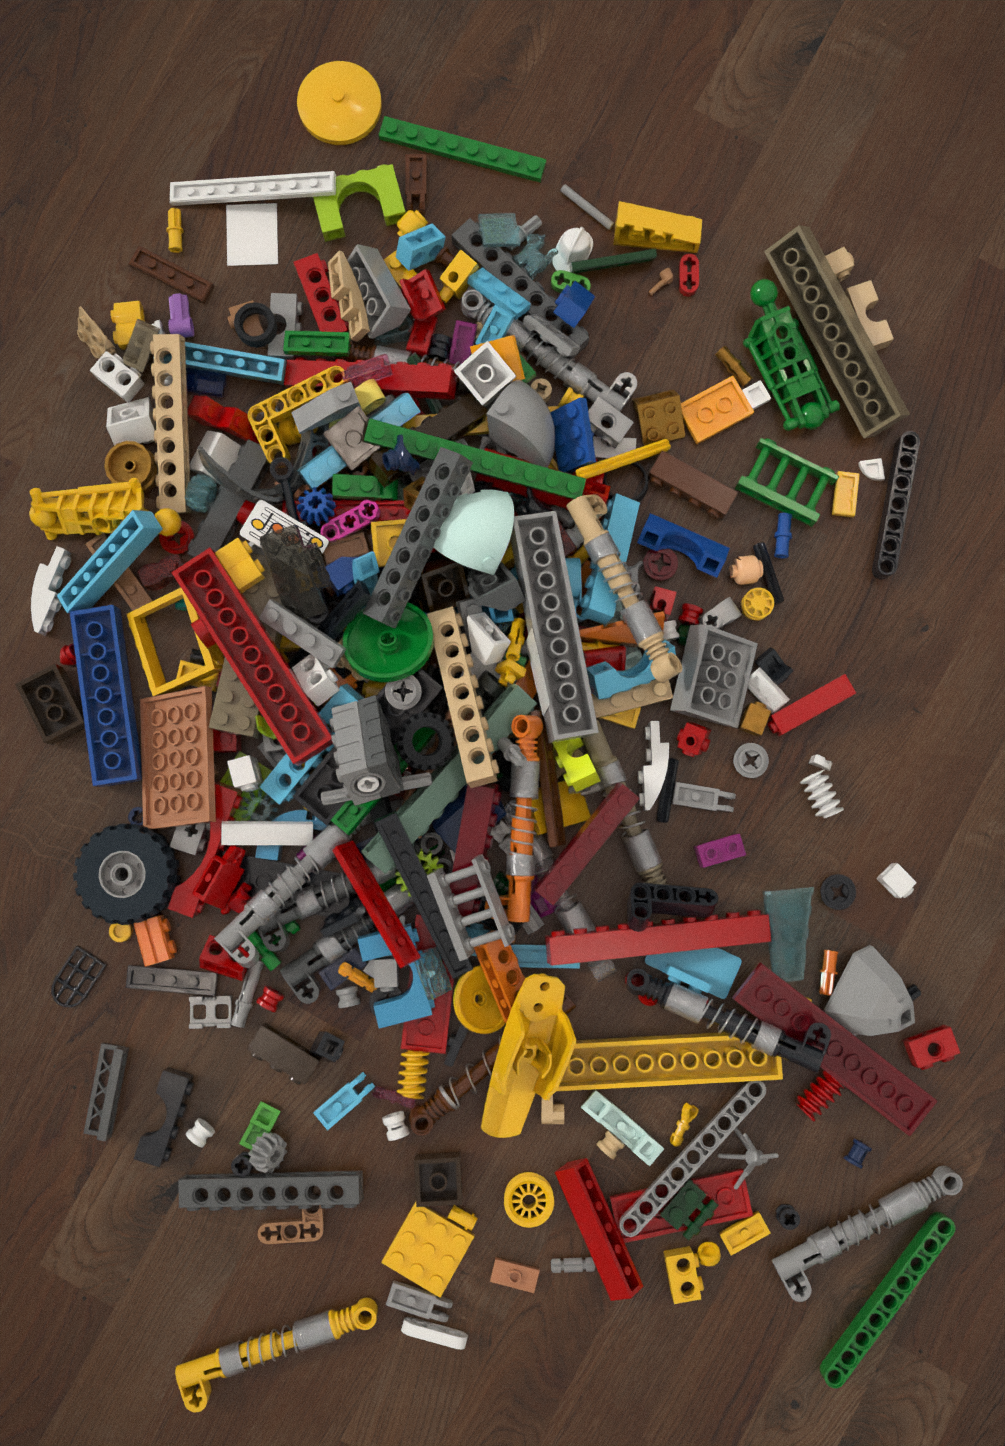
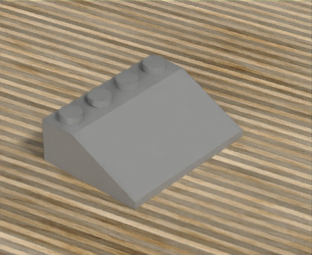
M706 624L690 625L681 662L683 669L678 675L670 711L738 728L758 643Z

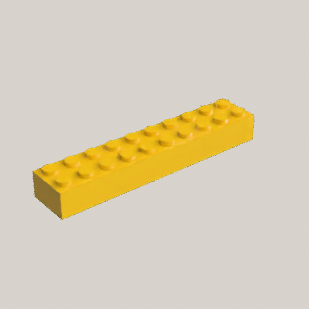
M725 1032L720 1034L702 1033L576 1040L572 1056L557 1091L782 1080V1059L779 1056L772 1057L763 1052L761 1053L759 1050L752 1049L750 1043L744 1042L741 1044L740 1039L734 1036L730 1039L729 1034Z

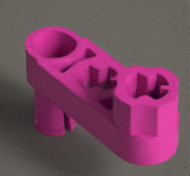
M364 500L360 505L323 525L320 533L331 543L341 540L370 525L371 522L377 521L381 513L380 508L375 502ZM370 506L371 509L375 507L372 511V516L364 515L367 512L366 507ZM347 517H350L351 519H353L354 517L356 519V521L353 523V528H350L349 526H347L346 528L344 526V524L347 522ZM331 532H335L333 538H329Z

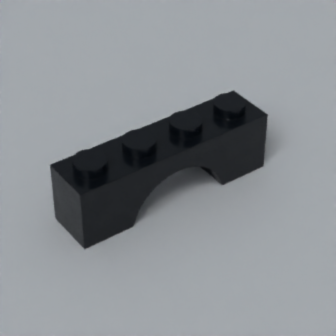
M170 1067L163 1070L156 1093L163 1099L166 1105V1120L161 1129L146 1132L141 1136L134 1156L135 1160L156 1167H160L165 1161H169L173 1148H170L172 1139L175 1140L180 1130V1126H177L179 1118H183L187 1109V1104H184L186 1097L191 1095L195 1083L192 1082L194 1075Z

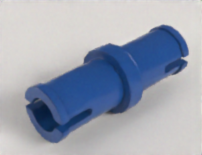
M790 513L778 514L777 532L774 535L776 539L774 556L776 558L785 559L789 557V540L792 539V533L790 532L792 514Z

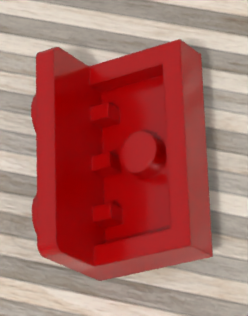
M425 269L409 280L403 278L399 281L402 287L401 292L410 305V313L414 319L427 322L446 310L429 270Z

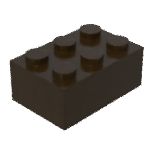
M53 664L15 684L44 743L54 745L85 729L82 704L64 667Z

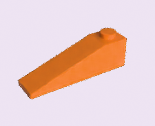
M664 611L653 613L661 630H663ZM623 620L610 623L606 627L599 625L579 630L581 641H600L604 644L639 647Z

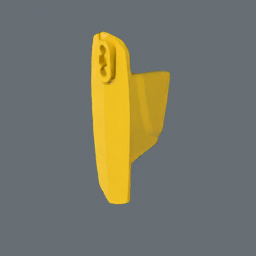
M544 973L530 975L525 978L514 1001L496 1056L482 1118L481 1129L490 1136L507 1138L519 1135L535 1093L544 1100L549 1101L551 1096L557 1091L576 1045V1037L568 1016L562 1010L565 985L558 977L548 976Z

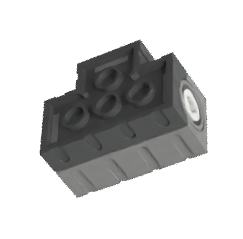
M376 695L358 700V702L354 701L331 708L333 718H330L329 721L332 731L335 732L331 737L335 749L337 748V751L334 752L336 764L339 765V768L336 769L338 781L344 783L343 787L346 797H351L356 806L379 799L381 796L383 798L404 790L399 757L391 740L389 724Z

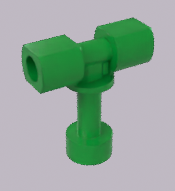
M296 920L285 924L288 934L291 932L294 935L301 929ZM257 930L247 938L257 948L263 957L261 961L270 972L282 962L275 952L265 947ZM273 934V936H275V941H273L272 943L276 944L279 940H281V937H277L275 934Z

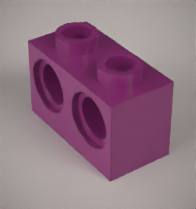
M740 833L693 846L699 867L701 868L746 855Z

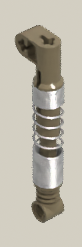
M596 719L599 733L593 736L582 737L581 740L601 780L598 784L600 788L605 790L603 796L607 797L617 783L626 786L625 781L627 779L618 758L612 754L599 720ZM634 805L621 821L623 827L617 826L619 829H625L621 838L624 841L623 843H625L624 845L629 853L637 875L644 879V883L669 885L666 882V877H664V872H662L663 863L650 835L651 833H649V829H641L640 825L645 823V821L638 822L636 814L641 811H637Z

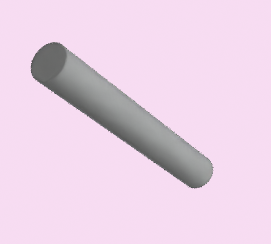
M566 184L563 185L560 191L608 230L612 229L615 224Z

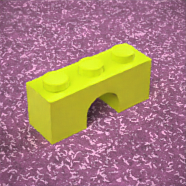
M581 738L553 742V751L556 750L558 753L555 759L560 769L565 768L566 773L563 774V777L568 787L573 786L577 793L601 781L588 754L578 758L572 757L576 749L584 746Z

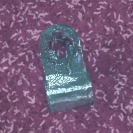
M406 316L399 327L377 336L374 340L375 344L386 346L391 343L408 341L413 330L411 319ZM403 325L409 326L405 331L399 330Z

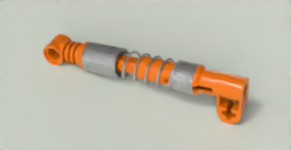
M517 715L512 721V732L515 737H518L515 743H518L521 753L527 758V762L524 763L523 768L515 767L511 763V790L509 796L516 797V800H511L509 803L516 807L514 812L509 813V816L512 817V823L508 825L511 829V836L507 839L511 841L510 848L507 849L509 853L506 859V878L509 880L508 895H501L499 898L502 906L508 905V909L504 908L508 921L529 922L531 881L534 879L536 856L533 854V847L536 846V844H533V835L537 834L534 832V823H537V820L531 818V812L538 810L532 807V800H536L539 797L538 779L540 772V758L535 752L538 748L535 747V744H538V741H535V738H538L542 733L543 723L538 716ZM487 900L485 902V910L490 909Z

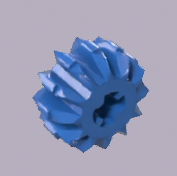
M313 487V492L311 493L307 490L304 491L306 497L299 496L298 500L301 504L297 505L298 512H301L300 517L302 520L307 519L309 525L315 521L316 525L320 526L322 520L326 523L329 522L327 516L334 517L333 509L336 508V503L332 501V494H326L324 488L318 492L317 488Z

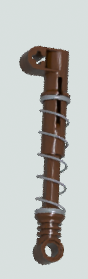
M564 991L562 1010L568 1015L577 1006ZM499 1036V1042L489 1050H483V1059L478 1064H466L467 1073L461 1078L450 1077V1087L439 1086L436 1089L434 1098H429L430 1102L426 1101L425 1105L415 1106L409 1111L408 1119L413 1133L419 1136L429 1134L436 1123V1119H441L440 1115L444 1117L445 1112L457 1110L460 1107L458 1100L468 1091L477 1094L475 1086L485 1077L491 1080L490 1076H492L491 1072L493 1071L502 1036ZM468 1065L473 1066V1068L468 1071V1067H467V1066H468ZM451 1079L457 1080L456 1082L451 1084ZM419 1118H425L424 1122L416 1123Z

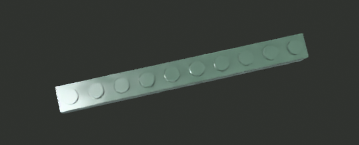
M514 683L510 684L482 715V717L487 719L489 730H486L487 739L491 738L495 752L499 750L497 746L499 739L513 734L511 727L513 719L517 715H531V712L534 711L533 707L537 704L519 685ZM473 734L469 742L477 741L479 734ZM458 744L455 746L454 751H452L451 758L444 762L443 766L436 767L431 773L432 785L417 788L397 811L413 846L415 840L428 831L431 822L443 814L446 805L458 797L462 787L468 785ZM477 756L475 758L474 763H482L484 760V756ZM378 832L361 852L386 874L388 871L393 870L396 865Z

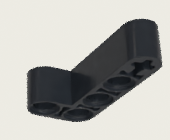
M636 883L631 887L627 901L628 926L637 932L645 930L651 913L710 917L718 903V894L709 888Z

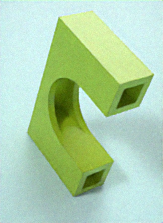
M383 164L375 169L360 170L355 174L347 176H337L336 195L313 197L325 242L346 237L340 217V207L346 197L356 192H366L376 197L381 205L386 226L397 224L398 220L405 214V209L393 164Z

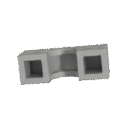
M271 293L270 310L274 314L276 322L285 323V330L302 331L299 315H303V303L299 301L297 294ZM284 330L281 334L276 335L272 342L268 344V356L285 359L286 361L295 360L300 355H285L283 352Z

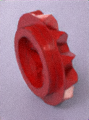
M181 521V528L177 532L179 535H183L180 538V545L175 540L171 541L175 535L164 536L159 534L161 546L167 552L174 555L184 554L188 550L190 541L194 539V531L184 521Z

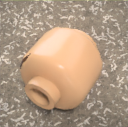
M754 555L738 556L734 559L733 564L729 566V575L739 585L754 584L763 575V564Z

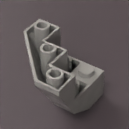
M871 945L854 952L824 1012L852 1034L874 1036L899 1032L914 1024L913 1001L899 974Z

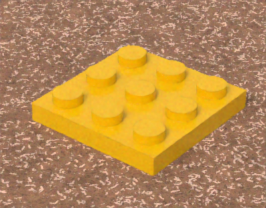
M415 1201L381 1263L440 1298L474 1239L475 1234L464 1230L465 1228L428 1206L416 1207Z

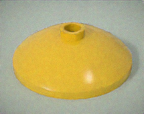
M481 965L475 966L473 970L463 974L457 982L453 996L454 1010L461 1024L468 1030L479 1034L493 1033L502 1028L506 1023H504ZM476 995H478L479 998L477 1003L475 1001Z

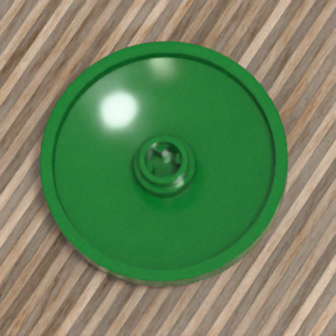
M407 602L396 628H392L363 614L365 607L346 626L343 634V647L346 648L344 654L349 665L360 676L376 682H394L413 675L428 661L434 647V633L430 620L420 608Z

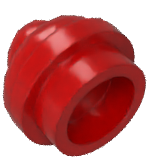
M74 644L65 645L61 648V664L68 666L77 665Z

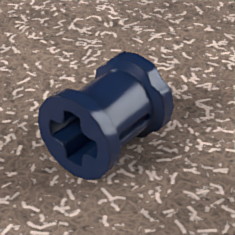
M854 1138V1144L848 1155L844 1156V1159L862 1169V1163L872 1148Z

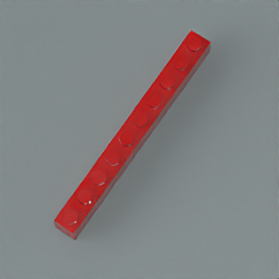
M760 909L747 910V914L740 915L739 912H727L725 917H718V914H712L705 919L687 916L683 917V921L675 922L673 918L662 919L659 924H653V921H649L647 928L640 932L632 930L628 923L617 924L618 928L609 929V925L596 926V930L587 931V928L573 929L574 933H565V930L551 931V935H545L547 963L552 966L771 942L769 914L761 913Z

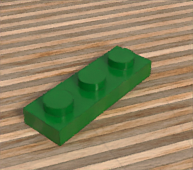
M285 330L283 352L285 355L349 357L351 335L349 332Z

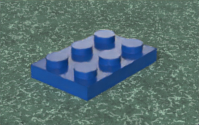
M580 397L550 412L555 428V451L558 470L570 474L581 467L595 463L596 458L586 398Z

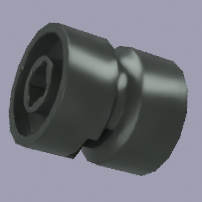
M487 670L478 677L479 688H475L477 696L480 695L482 698L484 709L480 710L486 712L494 703L493 699L498 698L506 689V687L498 683L499 679ZM469 692L464 693L466 698L468 697Z

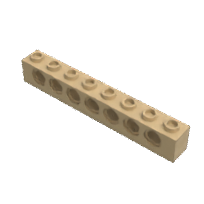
M153 334L150 349L154 355L151 373L155 377V386H152V396L156 402V408H153V418L156 421L157 429L154 430V441L157 443L155 464L158 465V474H156L155 482L156 486L159 487L156 505L158 509L170 508L178 514H191L185 338L180 334ZM171 353V361L165 364V355ZM172 376L173 381L171 385L165 386L166 377ZM172 398L173 406L167 409L165 406L166 400ZM169 420H173L174 428L168 431L166 424ZM170 442H174L175 449L169 453L167 446ZM171 464L176 466V471L173 475L168 473V467ZM171 486H175L177 489L174 497L169 495V488Z
M453 606L428 613L427 616L434 633V646L466 782L470 788L498 781L496 774L500 773L496 759L493 760L491 752L494 751L491 738L487 739L486 730H489L486 717H482L480 710L484 709L481 696H477L475 688H479L476 675L471 673V667H474L471 654L466 652L465 647L469 646L466 634H462L461 626H464L461 613H456ZM448 631H454L450 637H445ZM453 651H459L456 657H449ZM457 672H464L462 677L454 678ZM463 692H469L466 699H459ZM468 713H474V717L471 720H464ZM473 734H479L477 741L469 742ZM479 755H483V762L480 764H475V758Z

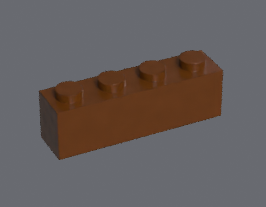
M661 451L648 475L651 484L658 488H666L672 496L684 498L690 506L696 509L702 508L714 519L720 518L723 520L738 494L737 491L664 451Z

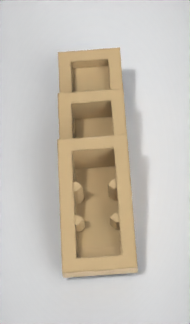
M339 250L328 262L332 299L339 301L341 319L349 323L351 340L358 342L370 331L367 313L354 273L344 253Z

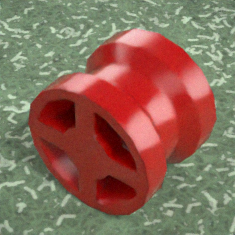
M683 603L681 608L683 612L677 621L682 624L699 625L698 619L702 615L703 609L693 604Z
M266 985L263 989V995L258 997L256 1002L263 1008L275 1013L278 1009L279 1001H282L285 996L278 990Z

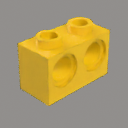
M690 1246L663 1251L671 1297L674 1304L700 1300V1291H704L701 1276L697 1277L696 1268L700 1267L697 1253H693ZM685 1258L688 1260L686 1266H677V1262L680 1259ZM691 1282L692 1286L689 1290H682V1284Z

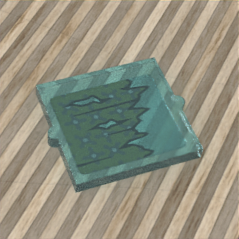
M515 213L478 214L479 233L482 237L483 247L520 246L518 233L520 228L517 227Z

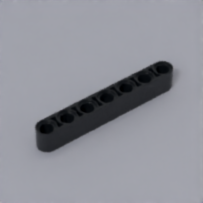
M914 431L905 432L896 441L872 565L873 576L879 580H884L891 576L898 566L920 446V437ZM903 440H908L911 443V447H907ZM900 460L907 463V468L900 465ZM896 481L902 482L904 489L897 487ZM892 501H895L899 504L900 510H897L892 506ZM888 522L894 523L896 530H891ZM884 543H889L892 546V551H887ZM881 564L887 565L888 573L881 570Z

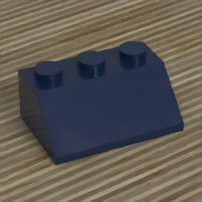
M467 785L462 787L458 797L453 802H449L446 805L443 814L438 819L432 821L434 830L454 853H456ZM501 800L499 805L495 807L497 822L507 814Z

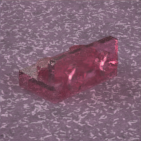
M387 354L348 366L345 371L341 372L343 381L346 383L351 381L353 388L358 387L369 379L377 381L393 375Z

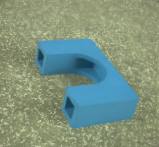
M411 923L403 925L416 947L415 942L419 941L417 929H412ZM379 931L358 936L357 940L363 962L392 955ZM422 950L418 951L421 958L409 964L413 972V980L407 991L399 996L374 1002V1011L379 1029L432 1015L431 1008H435L433 995H428L426 989L430 982L427 972H422L421 964L425 963Z

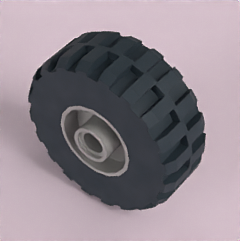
M118 824L103 828L102 832L95 833L90 837L91 841L89 843H84L80 849L82 852L81 857H76L74 865L77 866V873H73V881H77L78 887L75 888L77 896H82V905L85 909H90L94 917L102 918L106 923L130 925L155 917L161 910L167 908L176 883L180 881V875H177V868L180 867L179 860L175 859L174 854L176 852L174 848L168 845L167 839L162 834H158L155 830L141 825Z

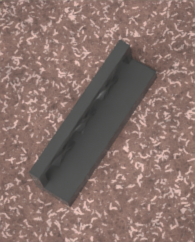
M101 1043L83 1134L95 1135L97 1140L107 1141L112 1137L129 1047ZM106 1049L114 1050L112 1064H109L105 1058ZM106 1070L110 1072L107 1087L100 1080L101 1074ZM104 1093L105 1099L103 1109L101 1110L96 1103L98 1095ZM99 1115L101 1117L99 1129H91L92 1119Z

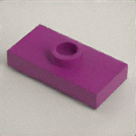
M456 320L449 355L450 363L456 364L459 361L462 364L470 357V346H474L478 324Z

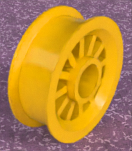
M524 1172L510 1180L504 1193V1206L509 1218L519 1226L531 1228L543 1224L550 1217L554 1208L553 1190L543 1176L534 1172ZM526 1195H532L535 1197V1201L532 1204H526L523 1202V1198Z

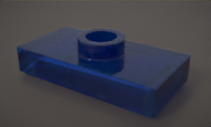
M186 368L187 391L223 397L227 376L221 373Z

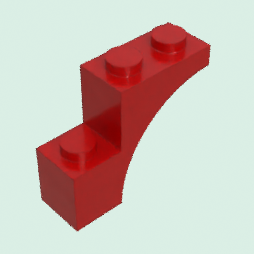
M193 396L188 407V417L201 425L220 429L245 441L249 439L260 445L248 419V414L238 408L223 407L207 396Z

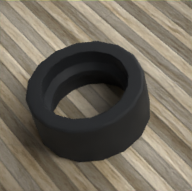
M257 302L247 303L235 314V331L246 345L255 348L264 347L275 338L277 332L276 319L270 308L264 304ZM253 314L264 315L268 320V328L260 336H249L243 329L244 321Z

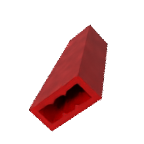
M846 674L769 716L768 727L773 734L776 733L777 736H781L856 694V691Z

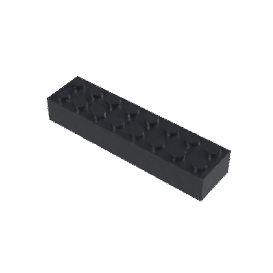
M423 668L413 674L420 682L422 693L419 702L412 708L402 710L393 707L385 696L386 685L376 696L389 724L393 745L397 743L396 736L403 721L411 717V715L425 712L444 689V686ZM403 681L402 688L394 690V692L400 693L404 701L406 694L413 693V690L406 689L405 681ZM335 747L332 748L292 796L326 826L332 822L331 819L345 804V802L323 805L321 801L322 792L344 788V783H340L336 775V769L339 768V765L336 764L334 752L337 751Z

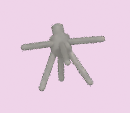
M736 1127L734 1132L748 1151L745 1155L719 1153L717 1156L718 1158L746 1160L748 1166L734 1185V1189L737 1190L755 1166L767 1163L768 1159L778 1158L779 1155L777 1153L763 1154L762 1151L755 1148L746 1133L742 1135Z

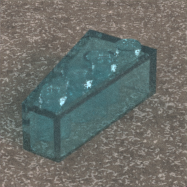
M814 887L763 891L765 914H769L771 942L768 943L771 969L785 982L804 979L807 953L805 948L806 940L809 936L808 922L812 910L810 905Z

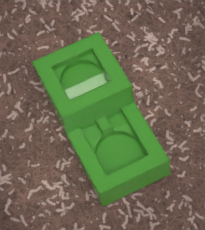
M260 1101L239 1144L252 1150L251 1144H255L257 1136L261 1137L264 1132L270 1133L281 1111Z

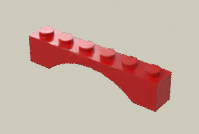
M219 781L215 782L216 822H210V841L206 855L195 873L184 883L175 887L167 909L191 918L203 912L206 903L191 893L211 857L215 855L220 856L221 851H224L227 846L221 845L222 821H236L234 814L236 809L239 810L242 805V790Z

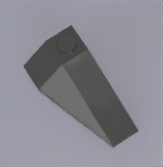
M500 562L494 575L467 567L469 593L478 605L507 611L516 608L520 603L526 601L517 579L502 562Z

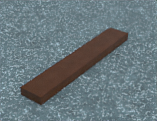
M533 711L531 715L538 716L543 723L542 733L538 738H535V741H538L535 747H538L536 753L540 758L539 777L549 847L566 845L553 743L548 741L542 711Z

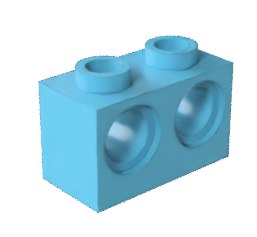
M433 223L399 237L396 258L410 271L435 260L437 254L444 247L446 237Z

